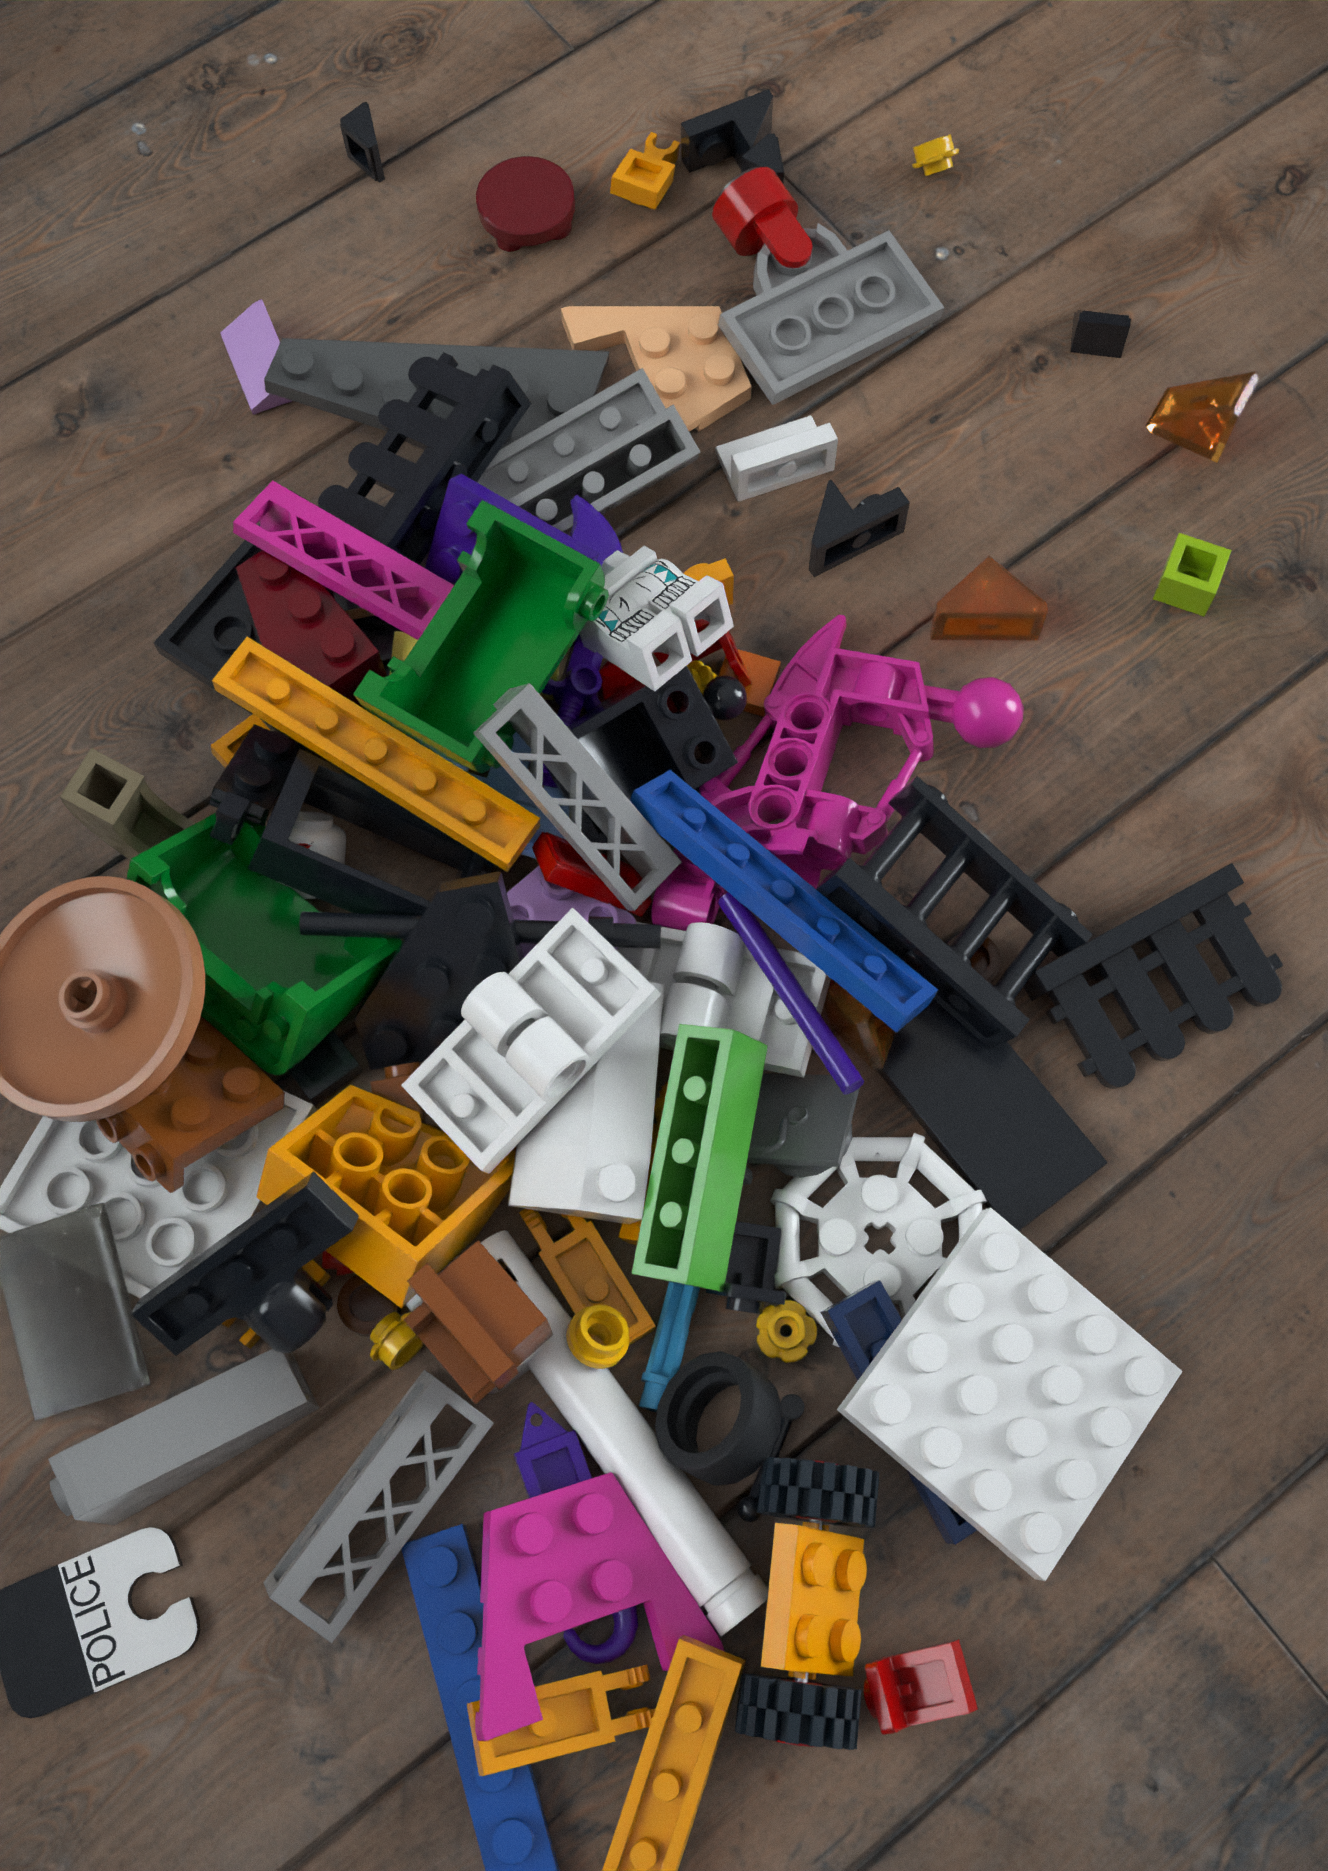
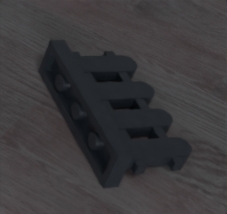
M444 352L438 360L431 357H422L416 360L408 372L409 380L417 389L408 403L400 399H394L383 405L379 411L378 419L380 424L386 429V435L378 446L371 442H362L352 449L348 457V463L357 473V476L348 489L340 485H332L326 488L319 497L318 506L420 565L430 551L449 480L462 473L478 482L532 404L511 373L494 364L489 371L481 369L477 376L457 369L458 363L454 357ZM434 399L454 407L446 420L426 411ZM404 441L424 450L416 463L396 454ZM374 484L394 493L385 507L365 498Z
M1233 863L1036 970L1024 985V989L1031 1001L1048 993L1055 1007L1046 1011L1053 1024L1061 1020L1065 1022L1086 1058L1077 1064L1084 1077L1094 1073L1099 1082L1110 1089L1126 1086L1134 1079L1136 1073L1135 1063L1129 1052L1143 1045L1147 1053L1155 1060L1167 1061L1179 1056L1185 1047V1038L1178 1026L1182 1022L1192 1018L1201 1031L1214 1034L1227 1029L1233 1021L1234 1012L1227 1000V997L1240 991L1248 1003L1258 1007L1270 1004L1279 998L1282 992V984L1275 970L1284 965L1276 953L1266 957L1243 920L1252 914L1246 903L1243 902L1235 906L1229 897L1228 892L1244 883ZM1193 913L1200 927L1187 933L1180 919ZM1145 939L1153 953L1139 960L1131 946ZM1206 939H1209L1231 978L1219 985L1196 948L1197 944ZM1096 966L1104 980L1089 987L1082 973ZM1158 966H1161L1183 1005L1171 1012L1147 975V972ZM1111 992L1135 1031L1123 1039L1119 1038L1098 1002L1100 998Z

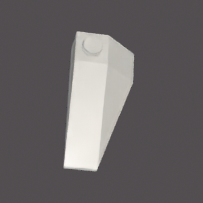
M650 982L662 995L517 1144L508 1206L623 1224H631L642 1220L651 1157L664 984Z

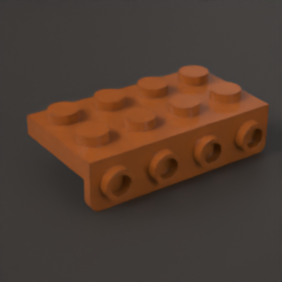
M200 1016L197 1029L188 1049L166 1080L137 1104L113 1116L96 1120L102 1134L110 1142L116 1143L119 1141L133 1156L138 1170L147 1180L151 1182L157 1180L168 1192L173 1193L184 1186L185 1167L283 1109L285 1092L230 1040Z

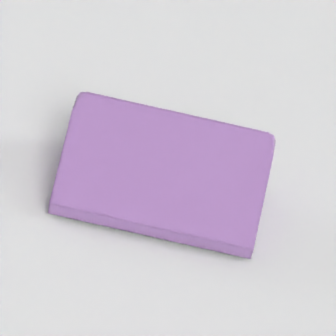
M261 299L248 307L220 332L253 415L292 401L267 393L265 390L264 378L280 341Z

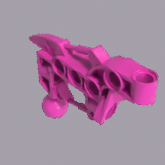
M837 615L819 629L788 663L771 694L764 700L766 715L744 744L738 746L733 752L738 763L699 786L701 796L816 889L822 869L834 870L851 857L852 852L865 855L885 839L888 833L887 822L895 810L888 802L906 786L918 762L928 761L934 755L933 732L930 719L953 723L955 729L966 743L979 748H996L1012 740L1023 721L1024 707L1020 696L1010 683L994 677L978 678L964 685L960 691L924 685L919 662L839 649L846 629V617L844 615ZM852 722L893 729V734L902 735L911 753L897 778L890 782L876 808L858 805L851 799L840 795L821 792L843 725L851 726ZM771 727L774 733L755 786H747L731 791L728 786L750 759L751 751ZM791 773H800L795 776H786ZM776 819H785L778 824H768ZM674 848L673 852L682 862L656 888L651 915L653 925L686 931L691 923L703 922L713 924L720 907L718 901L727 891Z

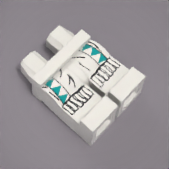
M643 546L631 556L617 550L603 561L604 588L609 592L608 600L600 616L593 622L588 620L579 634L584 647L594 653L597 651L608 661L653 691H656L692 661L690 653L698 657L732 629L734 625L722 582L708 575L697 581L683 574L670 561L662 558L657 560L655 551ZM704 619L710 623L706 629L698 633L694 620ZM663 652L669 656L663 664L656 667L652 653Z

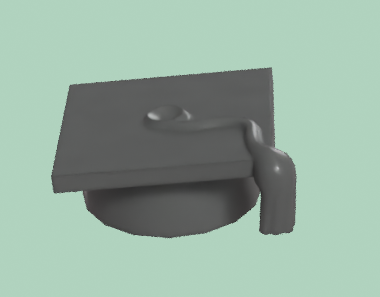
M763 1074L747 1163L773 1164L774 1167L785 1175L800 1178L818 1175L832 1167H840L842 1157L846 1154L852 1141L851 1121L859 1089L844 1095L831 1075L805 1074L804 1078L788 1074ZM747 1166L743 1185L751 1184L753 1179V1173Z

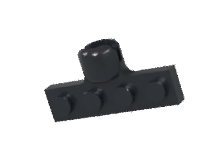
M313 1171L141 1297L130 1315L175 1356L226 1320L235 1317L245 1320L248 1326L275 1351L285 1354L292 1353L308 1342L326 1322V1311L329 1312L333 1306L330 1294L302 1266L352 1232L359 1215Z

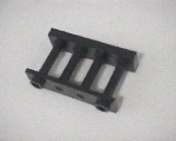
M916 776L888 802L902 818L863 865H857L849 857L829 873L816 890L936 987L938 991L933 999L983 1044L992 1049L1016 1038L1030 1020L1016 1008L1014 999L1048 953L1052 951L1057 957H1060L1087 943L1093 934L1078 921V917L1069 907L1056 902L953 809L940 790L927 785ZM919 833H921L946 857L907 905H902L882 887L881 880ZM964 872L987 892L989 897L951 945H946L927 928L925 920ZM1008 911L1033 935L997 983L991 985L971 967L970 959Z

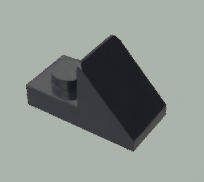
M769 89L681 122V160L688 172L691 173L706 166L715 165L732 156L741 169L742 156L767 134H771L773 95Z
M829 480L811 543L809 571L813 577L903 533L910 502L901 489L897 487L883 495H870L862 500L856 508L852 509L834 482Z

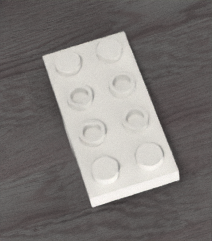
M572 907L509 974L506 972L492 974L471 991L461 1008V1015L465 1020L401 1086L481 1171L490 1174L662 993Z
M703 922L689 924L686 931L661 926L660 949L625 947L616 949L649 982L664 984L659 1048L675 1049L679 1024L734 1029L768 1045L764 1070L804 1078L812 1046L737 933L722 926ZM776 948L821 1015L831 978L802 953Z

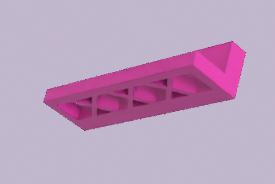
M273 480L233 521L234 534L417 640L454 587L448 581Z

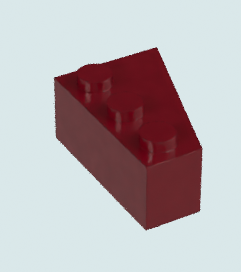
M261 550L236 567L263 647L357 705L360 702L353 694L369 670L381 677L387 676L377 648L322 584L264 550Z

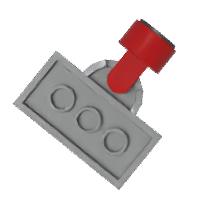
M755 167L737 175L721 190L712 211L713 220L738 255L751 256L757 254L753 276V289L756 296L721 313L718 326L772 405L940 320L945 307L889 230L847 250L836 234L819 223L816 229L802 228L796 219L798 204L774 170L769 167Z

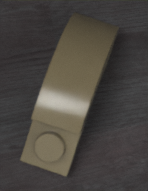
M93 748L90 749L60 795L63 804L75 818L97 837L128 859L137 856L195 824V822L162 801L149 788L145 781V776Z

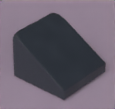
M363 102L340 119V127L348 158L372 179L380 183L385 179L369 104Z

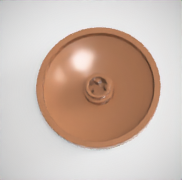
M96 876L77 879L49 890L28 904L10 921L0 934V1093L5 1098L27 1111L53 1120L87 1122L113 1116L130 1108L147 1097L166 1080L184 1056L194 1037L205 995V967L201 947L194 930L179 909L167 899L137 882L120 877Z

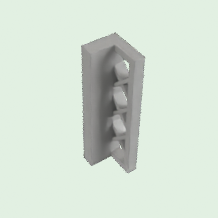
M530 683L508 689L493 704L497 710L474 732V735L624 907L629 911H635L682 861ZM507 721L510 722L513 729L531 748V753L512 752L496 732ZM521 761H531L530 772ZM543 763L570 793L569 799L552 798L542 787ZM560 806H569V817ZM582 809L607 836V843H591L581 832ZM598 850H607V861ZM620 853L643 878L633 889L619 876Z
M423 1370L263 1582L269 1598L332 1644L494 1422L436 1377ZM449 1404L471 1421L472 1425L456 1446L432 1450L430 1425L444 1406ZM421 1438L423 1451L409 1454ZM447 1458L435 1473L434 1460ZM424 1462L426 1487L418 1498L392 1504L390 1479L400 1466ZM381 1492L383 1506L369 1508ZM406 1513L396 1528H394L393 1515ZM384 1517L386 1541L379 1551L373 1555L351 1559L348 1535L359 1521ZM340 1547L341 1561L328 1563ZM365 1568L353 1584L352 1571ZM343 1573L345 1597L328 1620L300 1600L317 1577Z

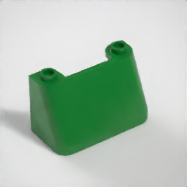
M483 500L466 523L470 530L477 533L476 545L472 555L462 551L457 561L463 573L405 661L403 662L393 656L387 665L392 674L386 677H381L369 670L353 694L368 712L433 752L481 774L488 771L491 767L497 769L501 766L474 735V732L497 710L493 704L508 689L528 683L541 694L587 621L593 622L600 616L609 596L608 590L604 588L605 575L600 563ZM507 721L496 734L512 750L514 744L513 735L516 731L510 722Z
M216 813L131 858L126 879L146 886L170 901L184 915L194 930L201 947L205 967V995L201 1016L264 1071L273 1075H281L300 1063L372 991L402 941L400 939L301 935L299 928L301 912L319 911L291 887L279 884L271 878L248 869L266 825L263 827L247 820L233 845H229L210 837L216 821Z

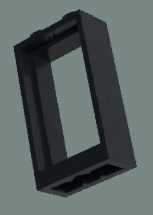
M299 749L248 866L249 870L351 913L421 916L429 904V900L289 841L288 838L303 802L458 869L454 880L490 874L493 863L336 765Z

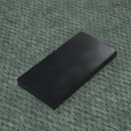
M932 999L929 1006L897 1033L887 1026L862 1044V1053L963 1179L975 1191L982 1190L987 1201L984 1205L987 1208H992L1018 1231H1021L1108 1163L1008 1042L989 1049L934 999Z

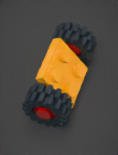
M768 1457L763 1462L757 1513L797 1521H809L803 1522L802 1526L775 1523L761 1667L787 1670L788 1676L795 1677V1679L742 1673L736 1713V1733L798 1746L857 1749L862 1690L808 1681V1679L816 1680V1673L853 1677L854 1660L859 1653L861 1645V1633L857 1624L859 1596L867 1573L866 1559L863 1554L864 1539L829 1532L830 1526L822 1524L875 1528L879 1472L866 1468H857L856 1466L805 1459Z

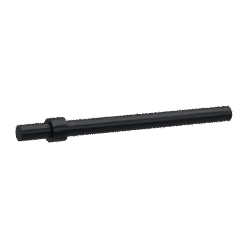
M302 911L299 928L301 935L405 939L410 929H413L421 916ZM589 916L588 923L613 947L660 949L661 925L614 923L613 917ZM514 919L520 944H538L559 921Z

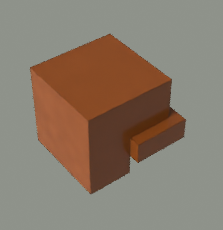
M479 1240L438 1275L427 1263L407 1280L423 1303L410 1313L404 1321L475 1405L495 1387L498 1390L503 1388L519 1373L517 1367L553 1335L547 1318Z

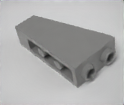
M271 1349L50 1457L48 1460L56 1478L50 1480V1489L58 1507L66 1516L72 1514L74 1519L79 1521L117 1525L319 1409V1406L293 1353L285 1354Z

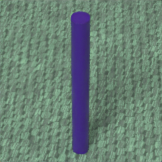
M729 892L724 894L718 901L719 906L842 1093L847 1095L859 1089L864 1084V1079L754 914Z

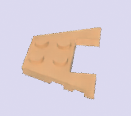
M567 306L561 308L562 323L572 350L598 351L626 344L635 370L644 369L665 408L674 404L689 432L695 428L698 432L751 399L752 386L742 361L718 326L720 314L722 313L719 306Z

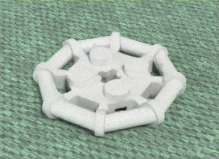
M914 1133L912 1137H852L849 1148L842 1157L840 1167H832L814 1176L794 1177L783 1189L774 1190L770 1202L775 1205V1227L781 1228L776 1274H774L775 1288H783L796 1302L800 1303L806 1309V1312L834 1339L832 1345L836 1347L839 1346L820 1313L832 1306L833 1303L810 1279L823 1272L846 1296L873 1281L880 1280L893 1304H899L902 1317L904 1318L916 1301L913 1295L939 1270L947 1259L942 1257L944 1236L941 1223L958 1218L960 1241L982 1211V1205L987 1202L982 1190L975 1191L924 1143V1136ZM855 1161H901L895 1178H889L885 1175L860 1178ZM917 1168L949 1201L934 1208L908 1183L915 1169ZM837 1169L845 1186L823 1208L808 1200L807 1198ZM800 1219L817 1224L818 1257L800 1261ZM872 1225L878 1230L884 1226L889 1228L893 1233L890 1242L895 1247V1250L889 1255L882 1249L877 1250L874 1254L868 1252L864 1247L869 1240L867 1233L864 1231L867 1227Z

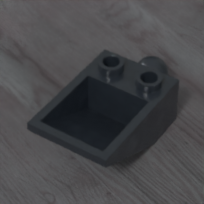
M685 666L656 691H653L638 680L633 681L573 722L568 728L629 800L635 789L669 770L690 787L696 789L738 763L715 719L727 721L739 716L746 706L747 693L739 680L723 675L709 681L702 694L688 667ZM669 695L678 709L676 713H672L667 706ZM696 746H698L702 754V756L697 759H695L694 750ZM547 768L562 797L569 799L570 793ZM582 809L581 831L591 843H607V836Z

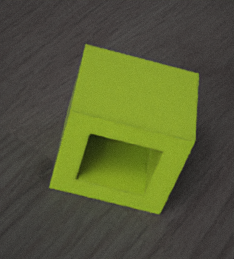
M1179 533L1167 558L1153 600L1205 617L1217 593L1232 550Z

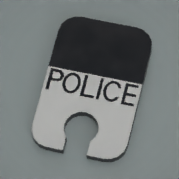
M153 1527L140 1529L0 1590V1673L8 1702L14 1712L21 1717L30 1719L48 1715L181 1657L192 1650L198 1641L201 1630L193 1597H188L170 1605L166 1613L152 1620L142 1618L132 1606V1592L140 1578L153 1572L165 1574L183 1566L177 1545L169 1533L163 1529Z

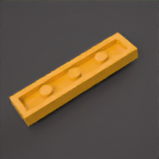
M682 1635L679 1638L602 1871H678L746 1660L686 1635Z

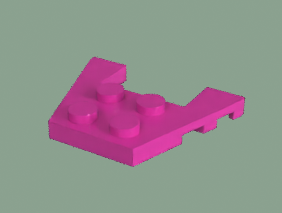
M612 1472L484 1513L480 1603H484L482 1647L478 1648L477 1675H481L479 1712H476L475 1732L478 1741H488L543 1720L524 1650L526 1644L643 1603L662 1671L669 1670L678 1640L682 1635L724 1651L719 1636Z

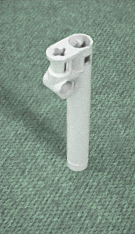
M503 1230L488 1237L481 1244L504 1270L508 1269L516 1280L515 1283L547 1318L553 1333L545 1343L517 1367L519 1373L500 1390L495 1387L488 1394L505 1389L528 1370H531L566 1421L575 1430L577 1436L604 1474L613 1473L700 1607L704 1606L708 1612L707 1618L720 1636H723L768 1599L769 1588L759 1574L755 1575L749 1568L751 1563L683 1470L673 1465L659 1448L656 1433L608 1368L596 1369L581 1363L572 1354L566 1340V1330L572 1318L509 1232ZM416 1294L407 1302L406 1306L413 1312L423 1301Z

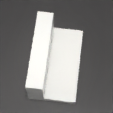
M810 415L716 446L715 453L737 501L740 502L833 471L838 438L830 423L816 426Z

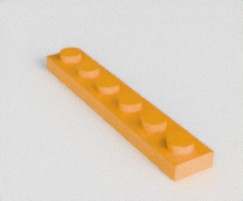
M249 637L245 638L212 680L215 691L506 872L510 870L540 827V817Z

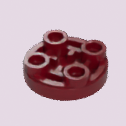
M521 156L504 160L489 169L478 184L476 204L480 222L485 230L495 238L497 246L508 252L517 251L522 246H534L546 243L552 239L561 240L566 238L571 232V221L575 212V196L572 181L560 166L544 158Z

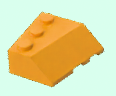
M350 1084L268 1149L256 1197L268 1205L314 1171L359 1215L353 1231L330 1246L326 1251L402 1308L416 1295L407 1282L409 1278L427 1263L438 1274L477 1237L510 1190L516 1151L512 1150L490 1174L485 1173L468 1158L444 1131L422 1123L419 1112Z

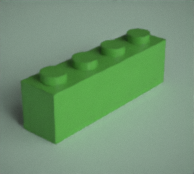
M679 1024L632 1274L723 1292L768 1045L734 1029Z

